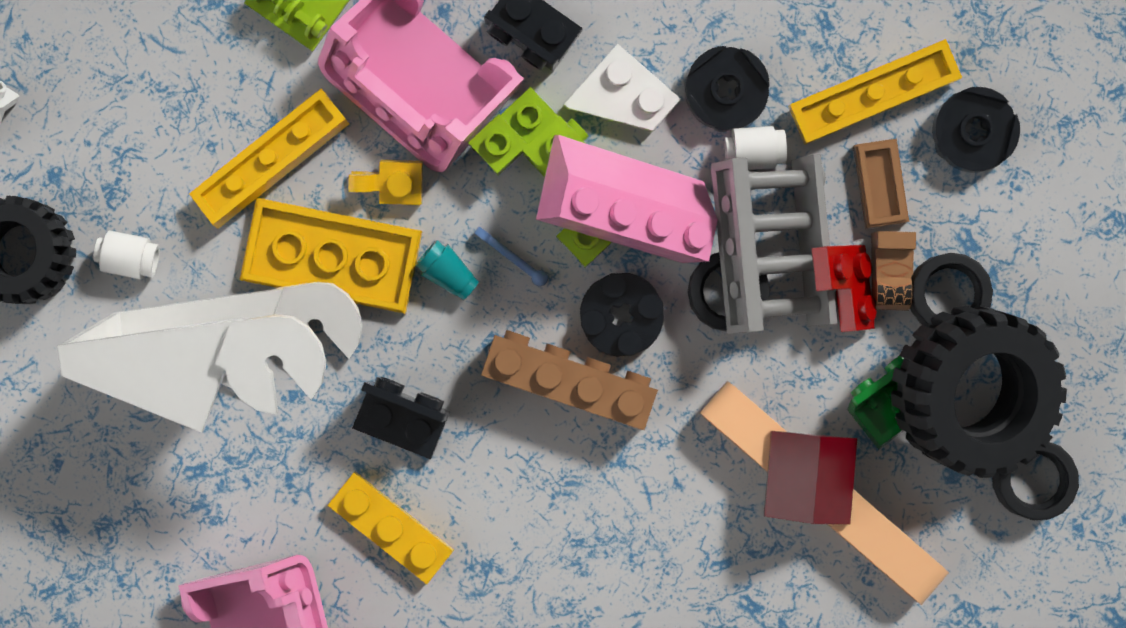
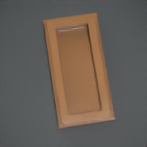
M897 138L854 145L853 151L865 229L909 222Z

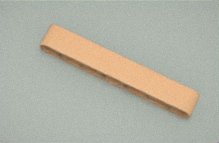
M728 381L700 412L706 420L766 472L768 471L771 431L787 432L784 428ZM854 489L851 523L827 524L920 605L925 602L949 574L942 565Z

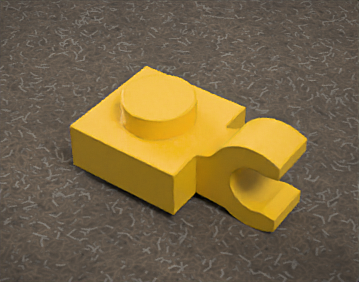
M380 160L379 172L351 171L348 179V192L379 191V204L421 205L423 201V161Z

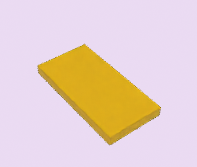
M257 198L240 280L275 288L312 282L333 283L347 292L355 304L406 314L423 232Z

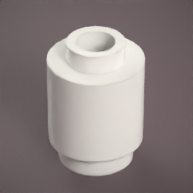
M774 126L732 129V137L724 138L725 160L747 158L748 170L776 168V164H785L787 161L785 130H775Z
M109 230L104 238L98 237L94 248L93 260L99 263L101 272L140 280L144 276L153 278L159 262L160 245L151 243L150 238Z

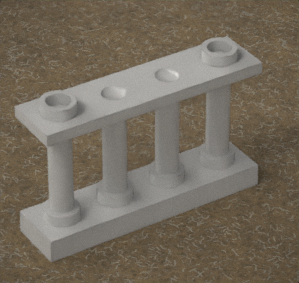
M812 154L791 160L792 170L750 173L747 158H731L711 164L715 213L718 220L717 234L727 334L764 331V318L806 314L807 327L838 324L836 313L838 304L834 290L816 291L811 249L830 246L824 192L826 177L822 167L821 154ZM794 187L796 213L754 215L752 213L751 190ZM798 229L800 255L757 257L755 232ZM802 272L804 297L762 301L759 284L760 275Z

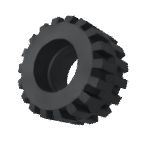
M6 196V199L0 198V241L12 228L25 226L32 233L36 242L34 261L22 274L17 276L9 275L0 264V302L33 304L38 299L46 300L53 296L51 293L53 289L60 290L66 284L62 280L64 275L72 274L74 266L69 265L70 257L76 258V248L70 247V241L75 240L73 232L65 228L67 221L63 216L55 214V209L46 204L18 196Z

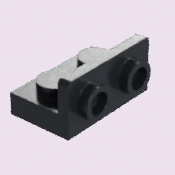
M499 0L493 10H488L484 16L485 24L489 26L486 32L504 46H508L512 42L524 51L521 57L540 71L546 66L554 72L583 30L582 27L544 0Z

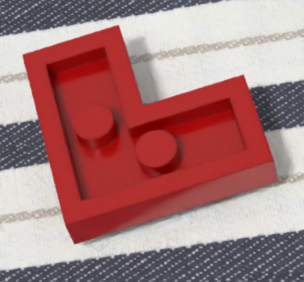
M848 245L811 248L816 291L836 290L841 332L875 329L874 319L877 309L875 300L871 296L869 277L872 272V264L869 255L866 253V246Z

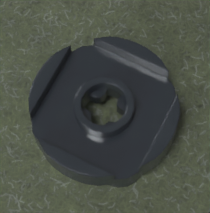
M717 46L709 49L700 55L690 68L685 82L687 105L699 122L713 128L715 131L727 132L735 128H745L753 123L765 109L770 86L768 72L761 60L748 50L726 46ZM723 78L726 82H730L734 79L738 84L734 90L737 97L732 100L727 96L720 98L716 93L720 88L717 81Z
M970 87L955 93L939 107L934 117L932 134L936 153L945 159L949 165L964 172L979 173L995 168L1012 155L1020 137L1017 114L1014 115L1013 109L1008 104L1009 101L1004 95L993 89ZM974 119L981 120V128L986 129L987 134L986 136H979L976 141L970 139V134L965 131V126L972 124Z
M612 273L593 283L585 293L580 306L581 327L588 341L599 351L615 357L632 356L650 347L659 336L664 322L663 302L656 289L644 278L631 273ZM623 303L631 306L629 314L634 317L631 324L623 322L620 327L613 324L615 316L609 313L613 305L620 308Z

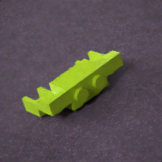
M530 87L501 115L498 114L468 144L492 168L497 176L523 153L527 160L545 178L554 135L564 136L585 143L584 141L589 136L574 119L571 118L566 123ZM566 228L556 235V238L567 247L584 268L613 243Z

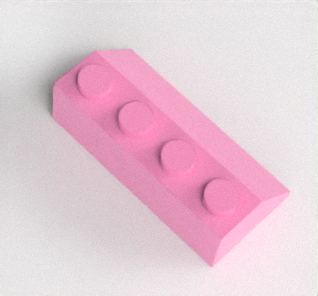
M554 135L536 220L680 263L709 262L718 220L704 181L564 136Z

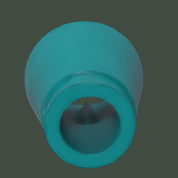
M438 240L425 251L415 265L422 271V277L460 297L462 300H465L479 283V280L474 277L450 245L447 243L444 246Z

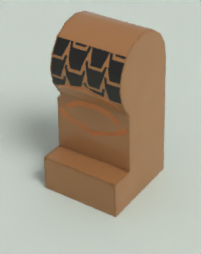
M876 231L871 233L872 297L875 300L877 310H910L912 301L911 277L913 275L914 250L916 249V232Z

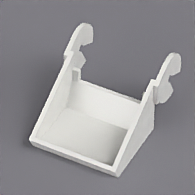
M312 282L258 292L114 312L61 343L57 348L61 376L202 433L221 384L232 388L241 401L255 410L271 414L278 413L274 374L267 364L270 356H278L282 360L283 369L312 400L324 381L326 359L322 343L309 327L310 320L318 319L322 322L323 331L348 359L351 358L360 344L363 324L359 308L347 292L333 283Z

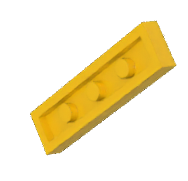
M944 39L794 102L788 108L802 141L806 145L960 80L962 75L948 42Z
M321 88L191 191L189 195L210 223L219 229L350 123Z

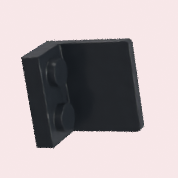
M382 376L381 378L377 377L375 382H364L361 390L366 392L352 429L432 459L450 411L442 409L444 401L423 392L417 393L416 398L402 392L405 385Z

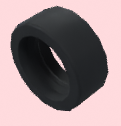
M718 252L710 256L709 262H700L690 276L687 293L690 307L701 322L712 329L727 331L726 316L719 315L711 310L705 301L703 293L705 281L710 273L721 267L720 254ZM760 275V294L762 301L769 299L770 287L767 275Z
M950 252L931 257L916 268L911 277L912 301L910 310L920 324L930 327L932 325L930 319L937 315L927 305L925 289L930 277L939 270L946 268L957 269L966 274L971 280L975 293L970 307L975 308L977 305L991 307L993 295L989 274L978 261L965 254Z
M1051 442L1045 448L1039 446L1035 450L1036 454L1049 458L1056 465L1059 472L1060 484L1057 492L1050 500L1042 504L1023 502L1015 495L1012 489L1011 473L1002 475L996 472V475L992 477V487L998 501L1009 512L1030 520H1049L1063 514L1074 502L1079 488L1078 469L1073 458L1061 446Z

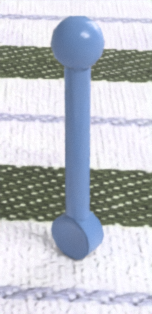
M481 227L476 229L474 234L531 276L534 285L541 287L547 283L548 276L545 271L535 270Z

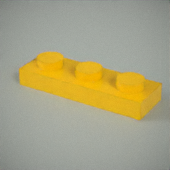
M356 471L327 505L425 584L429 583L454 551L453 548Z

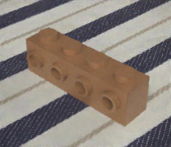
M506 330L504 338L497 335L494 336L481 376L645 430L658 391L649 387L651 378L628 370L625 378L610 374V364L589 357L586 358L584 365L568 360L571 351L550 344H546L544 351L528 346L530 337Z

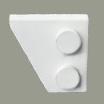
M617 44L566 101L564 107L572 112H581L610 122L631 125L633 128L653 132L680 102L681 98Z

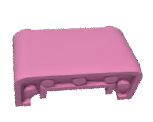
M360 0L330 27L318 58L319 68L332 85L417 159L423 161L425 166L436 172H444L468 147V142L489 123L517 91L524 78L517 73L515 67L507 60L489 58L483 65L477 62L420 12L424 0Z
M303 555L285 557L190 581L178 586L182 608L190 620L196 623L210 621L211 628H328L313 567L310 561Z

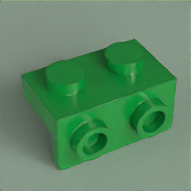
M901 356L895 358L884 368L887 374L874 382L871 378H868L850 393L854 398L851 399L847 410L878 450L904 432V430L899 428L895 419V414L900 412V409L892 406L891 392L897 390L898 384L892 381L895 367L901 368L904 359Z

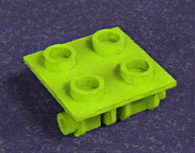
M246 0L244 4L313 52L350 0Z

